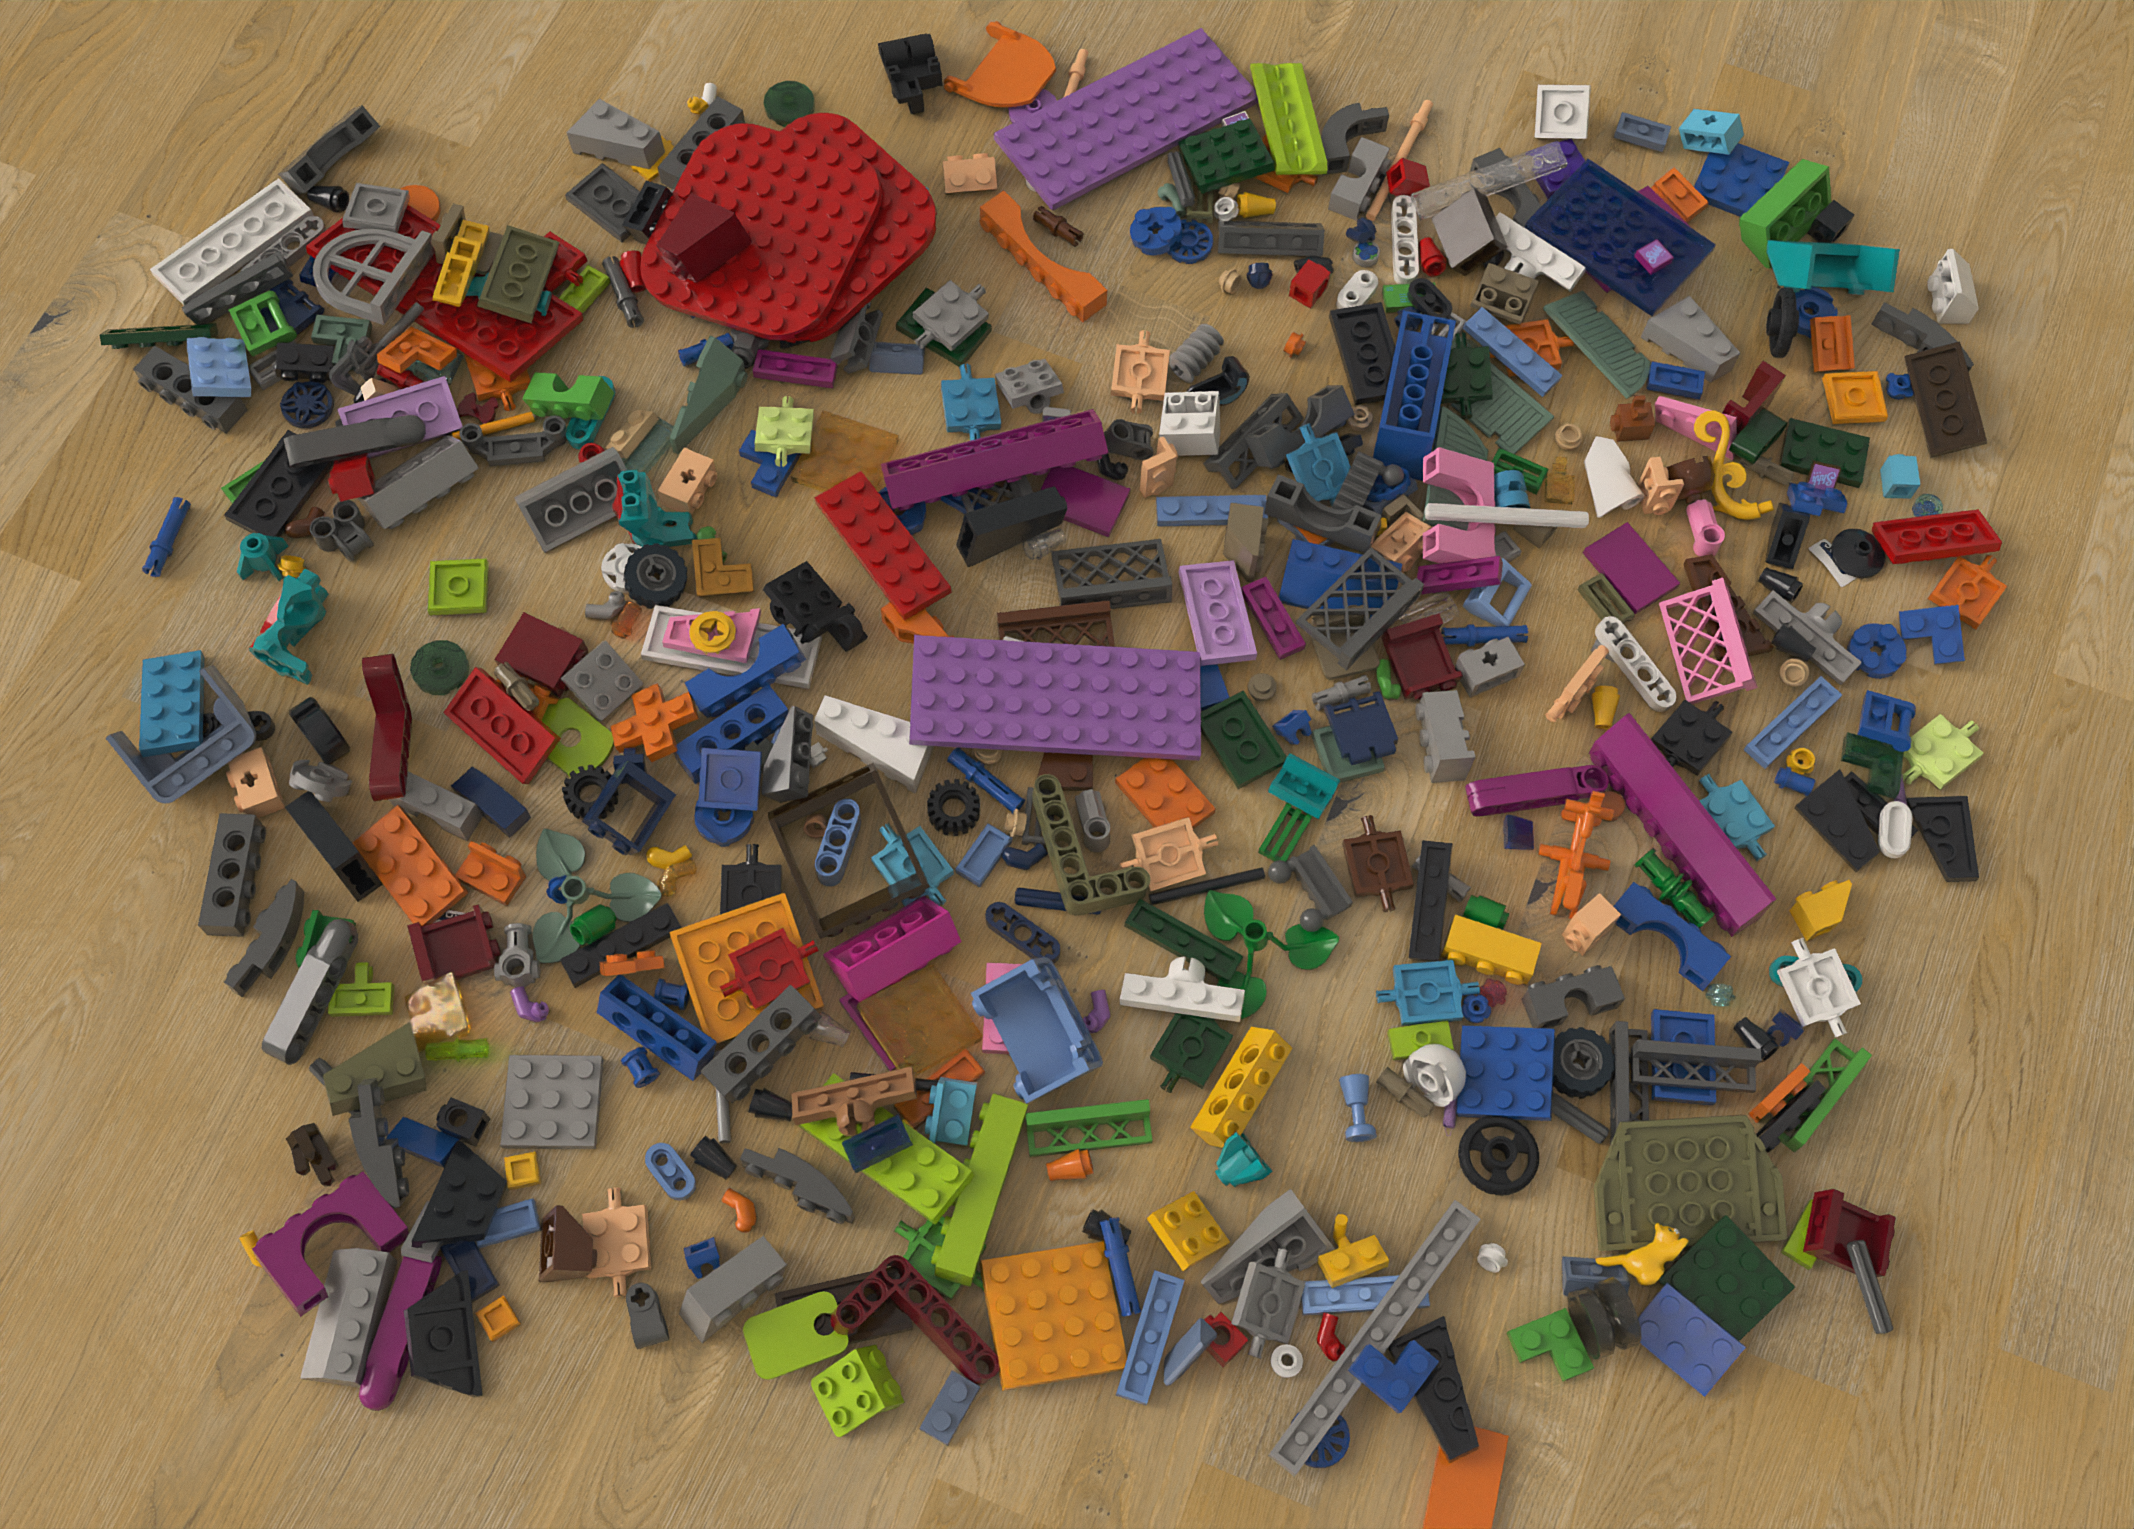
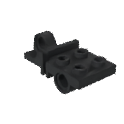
M925 33L878 43L879 54L891 83L893 97L897 99L898 104L908 102L911 114L924 112L922 90L943 86L940 62H938V57L935 56L931 35Z
M807 561L770 581L763 588V591L771 599L770 611L773 618L781 625L784 624L786 626L791 623L796 629L793 634L796 637L800 634L803 635L800 640L802 644L809 643L828 631L847 652L868 638L867 634L863 631L861 622L854 616L855 609L853 606L847 603L846 606L840 608L843 602Z

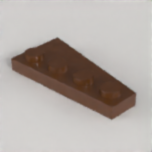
M1713 554L1686 559L1683 565L1692 591L1711 586L1714 580L1720 578L1725 580L1730 591L1748 656L1771 652L1774 646L1769 639L1766 640L1760 632V625L1755 618L1752 619L1744 608L1746 604L1740 596H1736L1730 587L1731 581ZM1711 595L1698 600L1697 605L1699 609L1705 612L1708 611L1713 602ZM1709 619L1705 625L1707 634L1714 637L1720 628L1719 623ZM1721 636L1719 640L1724 642L1723 636ZM1716 644L1713 649L1717 661H1722L1727 653L1726 648Z
M1044 752L1038 777L1043 774L1054 775L1058 778L1063 791L1093 789V755Z

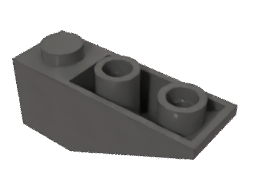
M796 706L790 708L763 767L762 795L780 803L808 797L813 715Z

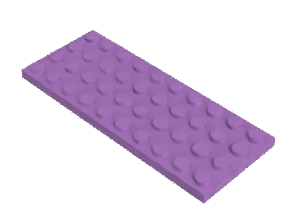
M1200 28L995 132L994 140L1053 211L1178 145L1179 141L1189 136L1198 135L1221 123L1222 119L1238 114L1259 102L1256 90L1204 30Z
M914 635L909 745L1199 761L1201 757L1200 652Z

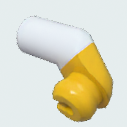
M706 83L703 97L700 99L696 96H693V99L690 97L687 102L690 111L694 114L705 112L716 98L717 86L713 83Z

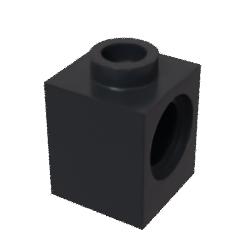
M1833 200L1814 219L1807 234L1817 242L1834 243L1847 230L1854 214Z
M451 1097L447 1105L444 1104L440 1108L436 1118V1126L443 1133L476 1147L490 1118L485 1111ZM467 1115V1121L464 1125L454 1126V1122L459 1116Z

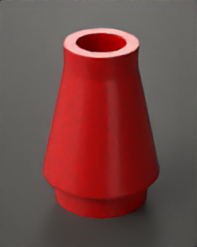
M1432 238L1422 239L1418 244L1421 269L1430 277L1438 276L1445 271L1447 260Z
M635 250L624 252L621 255L619 265L631 291L638 293L644 291L646 287L640 270L642 254Z

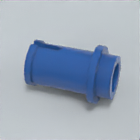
M1780 767L1774 783L1778 784L1781 789L1786 787L1808 796L1814 787L1815 779L1793 772L1790 767Z

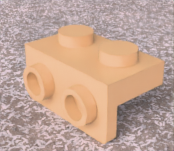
M988 153L974 154L973 159L964 160L961 155L949 156L947 161H943L945 194L997 190L995 158L988 157Z
M1164 437L1158 439L1157 454L1142 461L1139 490L1144 498L1151 495H1159L1174 483L1178 454L1174 445L1168 444Z

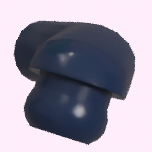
M1038 843L1028 852L1007 847L1002 853V858L1010 867L1028 870L1047 856L1048 853Z

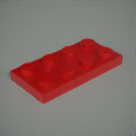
M1979 509L1873 522L1871 530L1892 564L2000 551L2002 541Z
M480 667L473 669L443 712L522 784L530 783L561 740L556 733L531 711L523 708L514 696H509L506 689Z

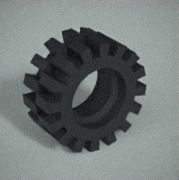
M588 765V770H584V767L580 766L578 767L579 773L576 774L573 770L569 773L571 779L566 778L564 780L566 787L562 786L563 798L568 810L577 819L581 817L583 820L595 802L582 801L580 799L581 790L588 785H597L603 790L611 778V774L608 771L604 772L603 767L598 766L596 770L593 765ZM616 789L600 815L603 819L608 817L607 811L612 813L615 810L613 804H618V789Z
M949 779L944 780L945 785L942 786L938 783L935 785L936 790L932 789L929 793L930 798L927 800L929 821L931 825L935 824V829L938 832L942 829L944 835L948 836L949 832H953V836H958V831H962L964 835L968 833V828L973 829L975 821L978 822L979 795H976V789L973 786L969 788V783L966 781L962 785L959 779H954L952 784H950ZM949 799H959L964 803L965 810L959 816H948L942 809L943 804Z

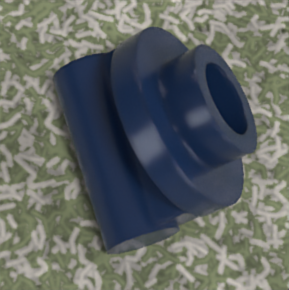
M1361 217L1357 220L1356 227L1347 229L1346 236L1360 243H1365L1367 240L1374 241L1376 228L1371 220Z

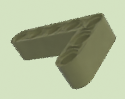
M1040 775L1034 784L1032 802L1065 909L1070 914L1076 916L1136 903L1139 898L1143 900L1151 881L1149 873L1144 868L1130 867L1089 877L1061 784L1054 775ZM1048 789L1053 794L1045 795L1040 790ZM1049 815H1056V816H1058L1061 820H1059V821H1053V820H1050V819L1048 818V816H1049ZM1064 841L1069 846L1062 848L1055 842ZM1064 868H1074L1077 873L1068 874L1064 871ZM1136 881L1140 883L1142 887L1134 888L1129 884V882ZM1110 888L1113 894H1104L1100 889ZM1080 894L1085 900L1077 901L1073 899L1072 895Z

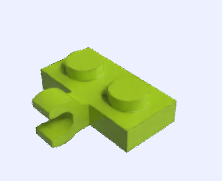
M368 962L356 963L355 983L338 984L329 1002L328 1014L331 1017L393 1015L395 985L392 982L371 983L373 967L369 966Z

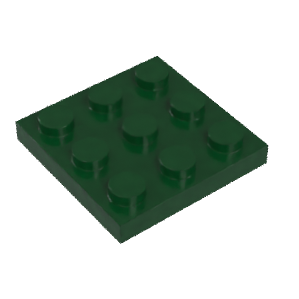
M1250 118L1221 128H1214L1202 134L1189 136L1178 142L1179 151L1201 194L1275 171L1274 161Z
M1724 1215L1658 1280L1662 1286L1666 1282L1671 1284L1739 1341L1795 1288L1788 1278L1727 1215Z

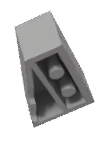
M598 99L566 132L574 154L581 155L582 152L594 154L596 158L602 160L608 157L617 159L621 164L650 169L665 153L658 130L601 99Z
M1691 296L1648 319L1641 335L1643 340L1647 342L1651 340L1662 347V352L1668 356L1671 353L1684 361L1683 365L1687 368L1705 371L1704 379L1709 382H1713L1732 371L1740 355L1737 348Z
M1457 690L1425 692L1415 707L1416 718L1418 721L1421 720L1422 723L1420 744L1426 748L1427 756H1424V770L1426 773H1430L1431 783L1465 781L1475 760L1474 750H1467L1465 740H1469L1470 735L1468 730H1463L1462 720H1464V714Z
M762 1236L688 1288L679 1315L700 1342L704 1343L743 1309L750 1307L762 1293L776 1288L784 1279L782 1276L787 1264L766 1238Z

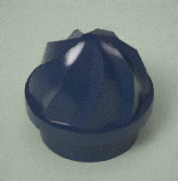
M1254 263L1248 266L1249 272L1246 274V277L1252 287L1263 289L1270 284L1273 271L1269 268L1268 263Z
M1406 307L1398 311L1394 321L1399 328L1403 311L1421 313L1414 307ZM1407 317L1405 330L1417 331L1422 319Z

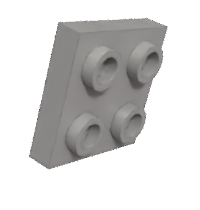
M1046 359L1033 360L1028 364L1016 368L1010 367L1003 372L995 374L997 385L1013 409L1026 405L1031 413L1040 414L1043 412L1044 407H1049L1050 397L1064 393L1061 381Z
M606 640L602 641L560 678L598 722L605 719L643 685V682Z

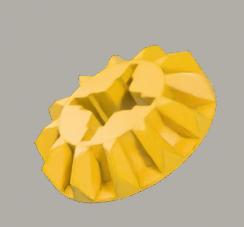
M709 611L699 615L692 622L689 631L690 639L695 648L703 651L706 655L714 652L719 655L720 651L726 648L729 649L730 644L735 640L736 634L735 624L732 619L718 611ZM717 625V631L720 636L716 635L709 641V636L706 632H712Z

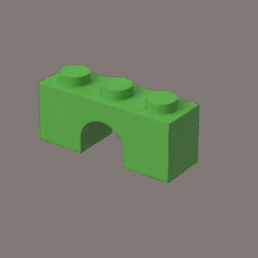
M535 372L522 399L530 407L531 412L539 417L559 416L563 419L569 417L582 420H603L614 392L604 379L599 376L579 375L573 387L569 389L557 374Z

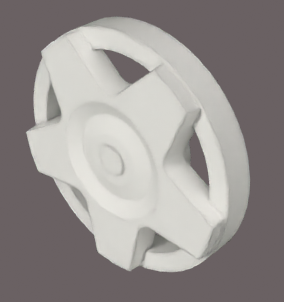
M621 543L614 546L605 555L601 570L603 578L609 587L615 591L628 593L624 587L625 581H623L627 560L630 555L634 554L629 550L635 551L637 548H642V546ZM614 555H616V558L614 560H610ZM608 575L616 576V583L611 581Z

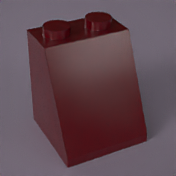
M691 193L656 246L663 255L662 259L672 267L671 272L676 277L684 281L687 278L697 283L749 246L752 240L734 212Z

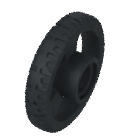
M1781 288L1778 291L1773 308H1770L1767 316L1766 334L1769 336L1770 352L1776 358H1783L1788 354L1792 339L1796 337L1798 331L1799 311L1796 310V295L1792 288Z
M1490 1115L1478 1119L1466 1129L1459 1143L1458 1158L1465 1177L1476 1188L1488 1194L1503 1196L1522 1190L1532 1181L1539 1166V1149L1532 1133L1522 1123L1512 1118L1503 1116L1493 1117ZM1490 1127H1501L1512 1131L1515 1135L1513 1140L1504 1136H1497L1489 1141L1483 1136L1482 1130ZM1492 1150H1501L1505 1154L1506 1160H1496L1492 1155ZM1470 1151L1481 1152L1480 1158L1483 1167L1492 1173L1489 1180L1483 1178L1473 1167ZM1517 1153L1528 1154V1162L1524 1173L1512 1182L1508 1178L1506 1171L1515 1161Z

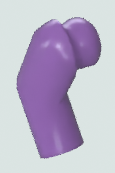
M522 986L510 991L515 1009L520 1018L533 1022H540L547 1018L549 1007L545 1002L541 1001L539 1004L538 1002L529 1001L525 988Z

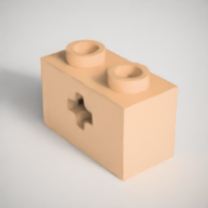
M683 448L658 489L661 505L677 512H689L692 515L695 509L701 507L708 487H712L716 482L717 472L714 460Z
M262 747L240 754L228 763L230 770L226 771V775L231 787H236L238 795L234 796V800L240 813L245 812L260 818L285 809V803L270 758Z
M1599 893L1573 916L1562 936L1570 949L1578 951L1584 956L1610 932L1621 914Z

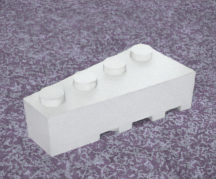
M824 695L814 719L817 735L845 752L854 754L867 765L874 763L877 769L885 773V776L893 781L897 780L905 785L908 790L916 793L934 746L909 745L910 722Z

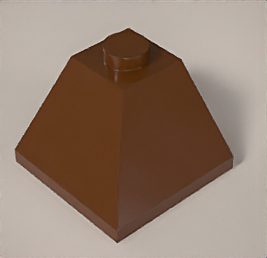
M556 1205L542 1218L538 1282L545 1283L584 1278L596 1267L597 1250L593 1249V1239L561 1205Z

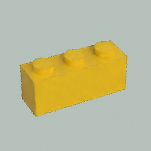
M1455 915L1449 926L1441 957L1453 960L1454 965L1462 966L1465 964L1474 967L1479 973L1485 975L1495 974L1504 977L1507 982L1515 985H1527L1533 976L1542 943Z

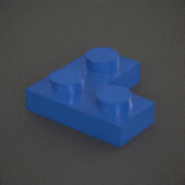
M751 429L739 449V454L743 458L760 464L751 481L752 488L776 498L800 458L801 453L787 455V465L782 467L781 459L779 467L775 464L776 454L755 451L756 431Z
M1799 482L1798 484L1790 483L1787 490L1793 511L1816 516L1821 515L1822 509L1845 513L1848 504L1845 495L1840 490L1834 488L1821 490L1815 488L1813 484Z
M1959 605L1899 611L1902 639L1931 637L1934 665L1965 661Z
M1415 1340L1408 1343L1394 1364L1371 1344H1368L1348 1371L1396 1413H1402L1439 1361Z

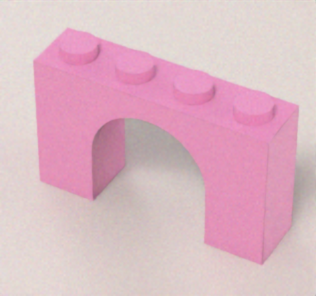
M1440 447L1423 457V483L1452 491L1463 501L1464 505L1495 507L1494 463ZM1469 522L1468 529L1465 531L1437 524L1423 533V559L1436 563H1448L1496 556L1494 543L1495 525L1494 523Z

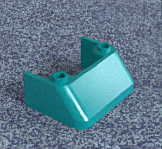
M1767 241L1766 252L1779 286L1792 288L1794 292H1800V288L1811 289V286L1848 288V294L1864 295L1865 290L1894 292L1900 249L1843 243Z

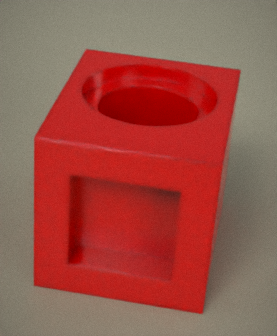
M1308 259L1291 280L1289 296L1311 309L1328 288L1331 272L1323 265L1316 264Z
M1220 1312L1215 1318L1210 1314L1204 1320L1214 1331H1224L1228 1336V1342L1224 1345H1219L1213 1341L1206 1350L1224 1368L1245 1347L1248 1339Z

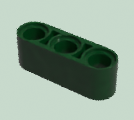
M1764 408L1737 435L1729 451L1753 465L1777 441L1788 422Z

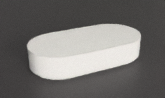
M1892 801L1880 812L1878 847L1889 858L1902 857L1911 845L1912 812L1906 804Z

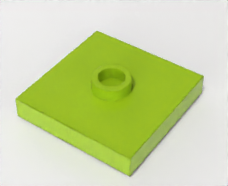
M487 558L430 561L429 615L487 613L489 570Z

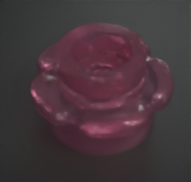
M1488 978L1480 986V995L1488 999L1490 1007H1494L1497 1004L1503 1005L1506 1002L1504 996L1507 995V990L1499 980Z

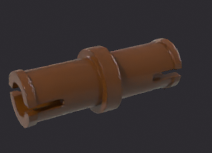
M1043 206L1038 207L1041 213L1037 210L1033 215L1035 222L1050 230V234L1054 237L1059 236L1074 247L1079 245L1075 240L1082 241L1084 233L1081 230L1067 223L1066 218L1063 216H1056Z

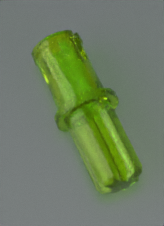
M455 1038L453 1042L428 1043L425 1047V1056L430 1061L456 1059L457 1062L468 1058H488V1038L474 1040Z

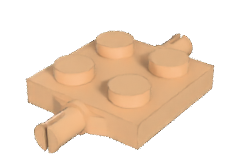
M1144 330L1139 332L1138 344L1131 346L1117 344L1111 396L1132 398L1130 411L1134 414L1136 404L1137 414L1142 412V402L1145 399L1164 401L1170 350L1157 349L1150 346L1151 334L1149 331H1146L1144 340Z
M1599 645L1564 688L1560 698L1554 701V705L1545 714L1549 721L1555 722L1557 718L1562 720L1568 711L1573 714L1580 705L1584 694H1588L1594 687L1598 676L1604 669L1601 662L1609 653L1605 646Z
M1189 817L1132 834L1136 848V859L1120 863V868L1131 865L1132 867L1144 868L1149 873L1151 880L1148 891H1154L1206 874L1202 861V850L1218 846V841L1215 840L1217 837L1214 833L1199 839L1193 831Z
M615 1187L607 1189L608 1208L598 1212L582 1214L583 1229L593 1239V1249L597 1250L596 1267L586 1277L588 1279L599 1277L613 1278V1296L621 1297V1295L626 1296L627 1294L626 1276L638 1271L651 1270L647 1206L645 1204L631 1207L621 1206V1188Z

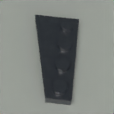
M1442 1316L1393 1340L1388 1349L1394 1361H1396L1408 1343L1415 1340L1439 1361L1416 1392L1414 1398L1448 1462L1451 1463L1478 1450L1479 1444L1469 1406L1466 1402L1461 1376L1458 1372L1453 1346L1450 1342L1446 1320Z

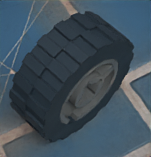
M654 543V545L646 544L640 549L637 548L634 554L629 556L624 570V587L628 591L629 597L632 600L634 599L638 605L646 606L648 609L654 608L655 605L669 607L673 602H677L680 599L681 593L683 594L688 577L684 559L678 555L675 549L672 550L667 545L662 546ZM652 573H658L660 575V579L657 580L655 577L650 575Z
M1583 1027L1578 1029L1569 1028L1566 1032L1562 1031L1555 1038L1553 1086L1557 1091L1568 1095L1567 1097H1579V1099H1583L1586 1096L1591 1097L1598 1091H1601L1612 1077L1611 1074L1615 1068V1057L1611 1052L1610 1044L1606 1043L1602 1035L1596 1034V1031L1586 1030ZM1576 1058L1581 1059L1584 1067L1582 1068L1578 1063L1574 1064L1573 1061Z

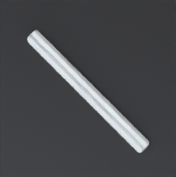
M1428 503L1425 507V518L1427 520L1586 528L1589 524V514L1583 511Z

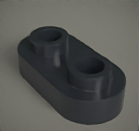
M1418 278L1410 283L1407 297L1421 314L1450 319L1452 304L1431 281L1425 278Z

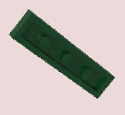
M217 323L107 329L99 336L101 346L111 345L112 349L129 347L128 344L137 343L139 347L144 348L155 346L156 342H166L167 346H177L183 344V341H187V338H214L218 335Z
M1140 898L1124 924V927L1176 956L1185 957V961L1189 963L1191 958L1199 960L1205 966V972L1226 984H1229L1243 960V955Z

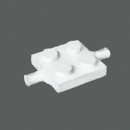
M1804 938L1791 942L1799 959L1792 965L1778 970L1777 973L1801 1026L1804 1027L1815 1022L1828 1021L1835 1038L1846 1034L1847 1032L1839 1016L1846 1010L1856 1007L1861 1003L1836 949L1834 948L1824 953L1810 954Z

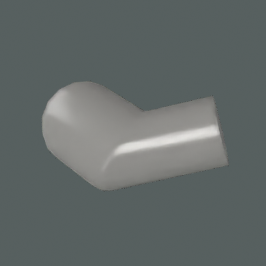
M620 591L611 592L609 601L604 605L586 604L585 617L612 619L625 608L624 594Z

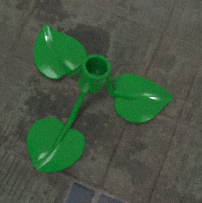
M1209 890L1207 893L1204 916L1209 932L1215 938L1222 941L1234 939L1239 932L1243 935L1244 944L1248 948L1246 975L1236 971L1229 984L1221 980L1217 983V986L1245 990L1241 1019L1253 1015L1265 1002L1267 994L1265 982L1260 978L1251 977L1254 952L1264 949L1268 940L1272 941L1282 950L1289 951L1291 963L1305 970H1312L1322 966L1339 942V936L1325 927H1321L1316 932H1308L1302 928L1301 924H1297L1286 931L1285 939L1288 945H1285L1273 936V932H1267V928L1262 921L1253 920V908L1248 900L1239 895L1220 893Z

